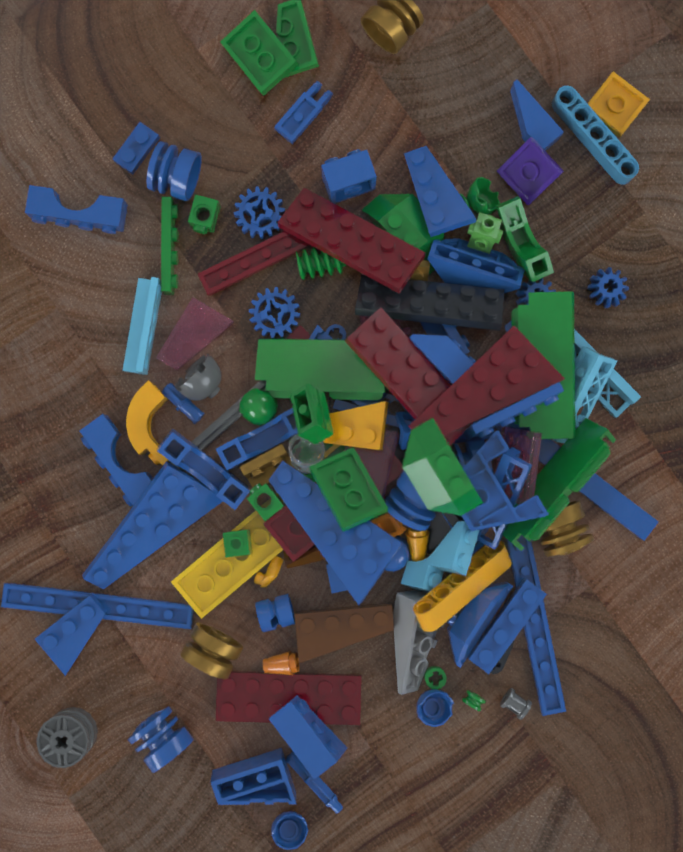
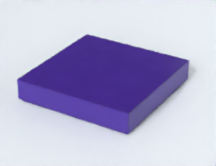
M530 137L497 170V173L527 205H530L564 172L533 137Z

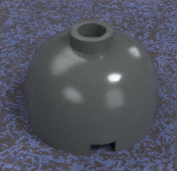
M209 354L206 357L203 355L185 371L187 373L185 379L183 380L180 377L175 384V389L187 399L200 401L206 397L212 399L220 391L218 385L221 382L222 372L220 366Z

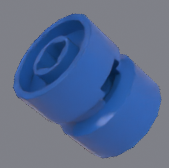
M289 594L277 596L274 601L265 599L255 602L258 621L263 633L275 630L277 625L286 627L295 624V615Z

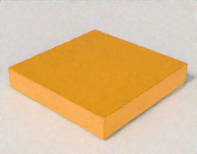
M613 71L587 104L611 132L620 138L650 99Z

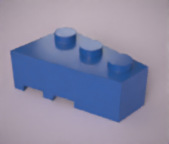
M295 696L269 718L314 779L333 766L347 749L345 744L310 709L306 701L298 696Z
M282 748L212 770L211 785L218 805H250V802H265V805H273V802L296 804V789Z

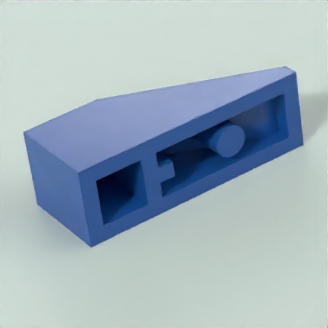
M517 79L513 82L510 92L523 141L526 142L530 137H533L546 151L561 138L564 131Z

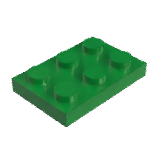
M255 10L220 41L263 96L299 65Z
M354 447L310 466V472L343 532L388 511L385 501Z

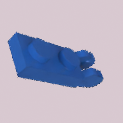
M316 81L307 92H304L274 127L292 145L333 96V93L328 90L317 102L313 99L321 89L322 84L319 81Z

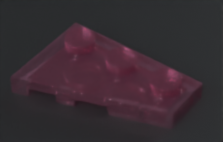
M193 297L156 358L178 371L229 328L234 321Z

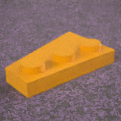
M384 401L330 413L334 434L321 441V443L382 450L389 402Z

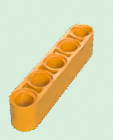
M500 540L495 550L485 545L471 557V563L466 576L451 573L414 605L413 612L423 631L432 632L437 630L511 567L512 561L503 541Z

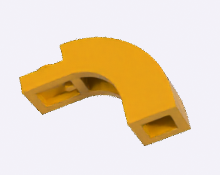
M148 380L137 391L129 405L126 427L130 442L137 453L144 455L149 451L148 457L158 466L160 463L164 465L165 462L169 463L170 461L157 451L159 444L152 435L151 422L156 411L169 399L162 394L153 382Z

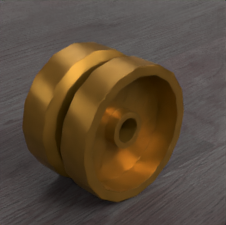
M196 623L191 632V637L195 642L185 643L180 653L181 657L195 668L211 676L228 679L233 669L230 660L239 658L244 648L243 645L214 627Z

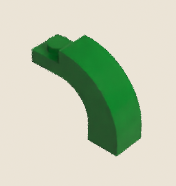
M517 196L496 205L499 218L502 220L500 229L503 230V237L516 264L524 269V275L531 282H534L554 273L548 251L539 245L530 229L521 198Z

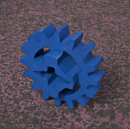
M256 186L253 193L250 189H247L248 195L245 197L240 194L239 197L242 202L235 203V207L239 211L234 212L235 218H240L236 221L237 226H243L242 232L244 234L250 231L251 238L259 234L260 238L263 239L264 233L272 237L271 230H280L278 221L282 217L280 215L285 213V208L280 207L283 205L282 199L276 200L277 193L273 192L270 195L267 187L263 192H260L259 186ZM268 202L273 204L275 212L268 208ZM263 208L264 214L256 217L255 212H259ZM244 214L251 217V225L245 220Z
M275 287L273 293H270V290L266 288L264 296L258 292L259 300L251 301L255 309H249V313L254 315V317L250 318V322L257 323L254 329L256 332L262 329L263 337L270 333L271 339H275L276 334L284 338L283 332L287 331L291 334L292 330L290 327L298 326L294 319L301 316L300 313L295 312V310L300 308L299 303L293 304L295 296L287 297L288 291L286 289L281 294L278 287ZM274 298L281 299L286 303L281 305L275 302ZM267 302L265 309L263 311H260V308L263 305V303ZM271 304H273L274 308H276L277 312H279L277 317L278 323L276 322L275 318H273V316L270 315L272 314ZM290 314L288 322L283 326L282 322L285 316ZM263 322L273 324L275 329L266 327Z

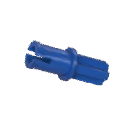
M172 383L164 387L162 394L177 407V411L180 410L193 424H196L205 415L190 399L180 394Z

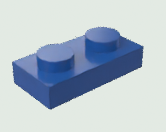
M139 122L113 157V161L133 175L158 142L160 136Z

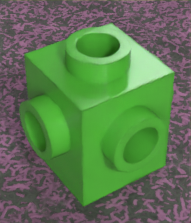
M479 212L476 222L469 226L467 234H470L471 237L467 247L490 254L494 243L499 244L503 230L499 229L502 220Z

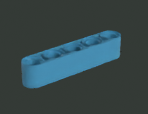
M561 87L552 101L554 111L615 182L621 185L629 183L639 171V164L573 87ZM560 97H566L570 103H563ZM575 114L582 115L585 121H578ZM590 132H596L600 139H594ZM606 149L612 150L615 157H609L606 154ZM621 167L629 169L630 175L622 173Z

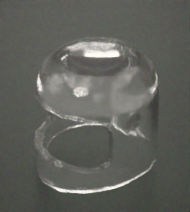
M298 434L289 441L288 452L291 464L300 473L311 474L310 466L316 465L325 459L323 441L313 444ZM298 439H301L300 442L297 445H295L292 449V445L294 444V442Z

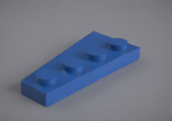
M427 146L404 153L430 237L476 222V217Z
M560 382L472 424L463 434L467 441L477 436L483 438L494 432L493 428L499 425L503 428L515 422L514 417L523 414L524 417L537 411L536 406L542 403L548 406L558 401V395L564 389Z

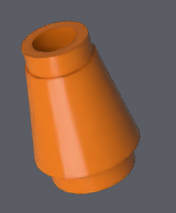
M291 651L263 659L264 673L293 675L295 672H299L300 669L298 654Z

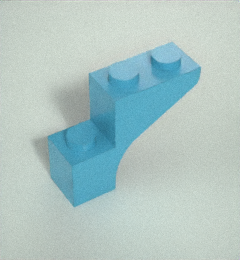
M458 521L428 558L421 561H407L401 584L429 593L441 583L444 572L466 576L479 530L470 531L465 521Z

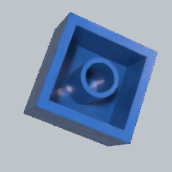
M353 150L346 157L340 159L333 157L321 165L322 180L329 200L334 204L373 191L376 188L377 176L367 150Z

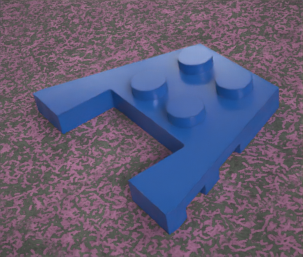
M499 430L491 435L486 443L463 467L483 501V504L461 515L470 531L549 515L537 495L513 507L488 465L490 460L509 450Z

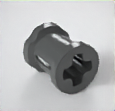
M510 688L503 696L500 706L508 708L517 715L519 720H522L529 712L532 702L524 700L515 693L513 688Z

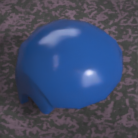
M437 689L427 690L420 695L417 701V716L427 726L437 727L444 725L449 717L452 716V704L454 702L444 691Z
M286 811L275 818L272 823L271 835L278 847L292 850L297 849L305 842L308 826L301 814L294 811Z

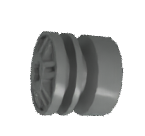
M70 707L62 709L40 728L36 741L38 753L46 763L53 767L66 768L75 765L92 749L96 742L98 730L95 720L90 713L81 708ZM64 736L68 738L65 744L61 741Z

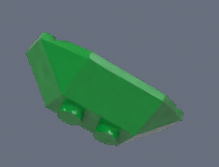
M379 194L362 209V212L375 226L425 252L424 261H429L428 256L433 240H444V233L430 237L420 202L414 194ZM431 263L429 268V275L435 270Z
M433 417L410 431L402 467L427 509L463 515L483 504L482 499Z

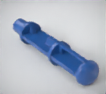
M291 752L287 756L286 762L322 800L326 807H331L336 814L339 813L343 806L337 800V795L331 791L319 776L314 779L295 753Z

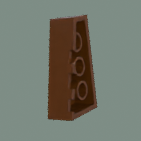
M391 602L295 612L299 663L394 630Z

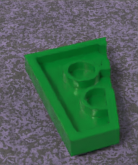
M289 0L278 4L277 38L299 63L284 78L319 67L302 0Z

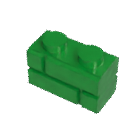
M305 384L290 394L297 431L300 437L305 440L308 439L313 444H318L334 434L323 391L316 389L311 384Z

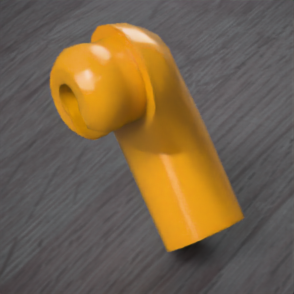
M275 556L270 561L266 574L257 572L254 583L261 585L260 587H267L278 576L284 560Z

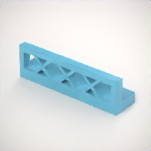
M151 277V280L138 278L123 371L148 375L162 293L161 280L159 278Z
M574 329L575 360L576 353L579 354L582 346L589 347L596 351ZM603 361L599 373L603 371L607 362ZM613 369L605 384V391L601 392L597 401L614 418H617L629 405L638 401L641 396ZM593 385L588 390L590 393L594 389ZM610 395H619L625 402L615 410L610 405Z
M582 346L575 360V430L585 418H589L617 363V360L602 355L586 346ZM603 361L607 362L603 371L599 373ZM594 385L593 391L588 394L589 388ZM583 406L584 408L581 414L577 416L579 408ZM553 439L554 441L560 443H565L567 441V439Z

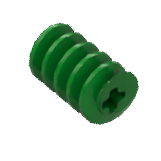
M312 248L310 255L303 249L301 257L296 252L299 275L302 280H305L307 272L313 279L315 278L316 271L319 272L321 277H324L325 270H328L330 276H332L335 268L342 274L344 267H346V264L321 250L320 254H318L315 248Z

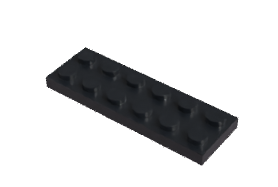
M361 274L355 315L372 316L378 309L382 308L391 319L501 331L504 289L409 279L402 291L397 293L372 278Z

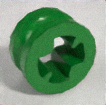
M438 666L429 667L424 674L425 682L431 689H441L446 683V674ZM435 671L438 675L442 674V678L438 679L437 684H433L432 680L429 681V677L433 676Z
M467 690V697H463L462 701L481 712V705L485 704L486 700L473 691Z

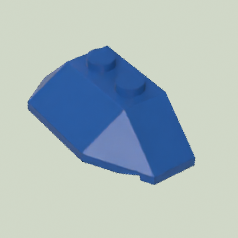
M459 238L442 241L433 240L428 260L444 283L504 289V293L520 288L524 269L521 266H517L504 253L492 249L490 254L467 247L469 242Z
M413 334L409 338L450 385L476 362L472 357H467L461 351L462 347L455 339L451 340L448 336Z
M501 582L489 585L447 621L449 624L447 630L453 659L458 667H462L492 618L512 590L513 585L510 583Z

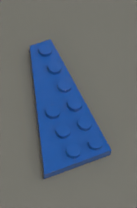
M282 461L270 477L269 482L360 606L398 552L402 543L369 520L343 532L318 485Z
M165 462L82 574L83 579L105 589L223 501L205 484L172 464Z

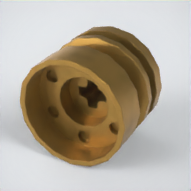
M377 0V6H371L361 17L362 27L369 37L382 49L392 54H397L407 43V36L414 35L416 29H419L424 22L423 15L413 0Z
M580 501L569 502L566 508L545 531H548L549 536L540 541L541 545L553 544L543 550L546 557L566 555L580 550L585 545L594 541L592 534L580 535L590 529L588 524H576V521L585 516Z

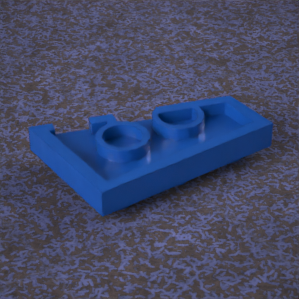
M91 593L35 638L36 642L65 676L102 621L107 610Z

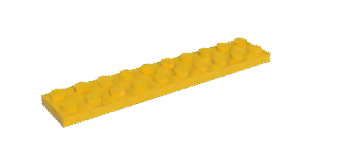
M334 444L320 456V461L324 460L340 445ZM276 493V495H277L278 498L282 501V503H283L284 505H286L285 502H284V501L282 500V498L280 497V495H279L278 493ZM271 498L267 500L263 505H261V507H268L271 504ZM256 510L232 530L250 529L252 554L225 558L224 541L222 538L171 581L201 619L283 551L282 547L263 525L266 521L262 519Z

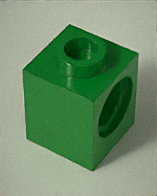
M195 195L188 223L193 228V231L200 234L214 233L221 208L218 200ZM209 212L210 216L207 220H198L200 213Z
M258 483L250 490L249 493L251 495L247 498L264 521H267L285 506L267 483L263 486ZM263 493L271 497V504L266 508L261 507L258 503V498Z
M250 529L223 533L225 558L252 554Z

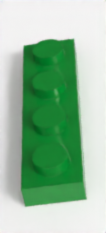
M162 197L161 291L164 295H174V289H178V275L174 274V265H178V251H175V242H178L179 234L178 228H175V219L179 217L178 204L174 203L172 197Z

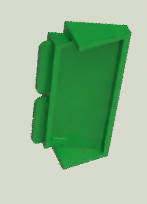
M528 292L529 305H518V308L512 310L511 326H515L565 378L560 382L564 391L558 395V401L548 406L542 403L536 406L537 411L525 417L523 414L514 417L516 420L514 423L519 425V427H530V439L576 438L574 292Z
M258 339L255 380H266V391H269L273 398H291L290 394L305 384H311L316 389L329 392V396L332 399L380 400L383 397V393L387 391V387L344 341L345 339Z
M585 418L575 430L576 438L567 439L519 496L515 507L537 495L549 514L545 517L507 524L503 536L519 550L522 551L525 547L517 539L522 535L529 542L531 540H538L569 504L568 496L572 492L580 491L610 456V447L602 439L606 438L612 443L616 439L607 428Z

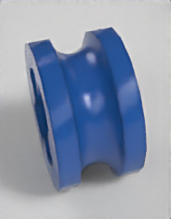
M338 324L329 326L325 332L332 339V336L329 335L330 332L334 333V330H339V334L343 336L342 339H346L345 329Z

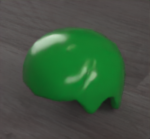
M478 177L473 181L466 193V199L474 211L490 215L497 211L496 205L500 204L498 199L499 193L490 190L491 181L484 177Z
M254 388L247 392L240 401L239 411L250 423L264 425L270 422L276 415L278 401L270 395L269 391Z

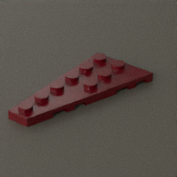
M513 326L408 427L412 430L433 417L443 436L561 382L565 378Z

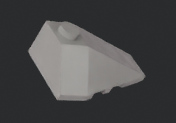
M411 590L396 594L393 624L398 693L401 695L418 691L428 666V661L426 660L431 647L435 648L437 640L434 638L438 629L432 632L423 631L413 612L414 605L427 592Z

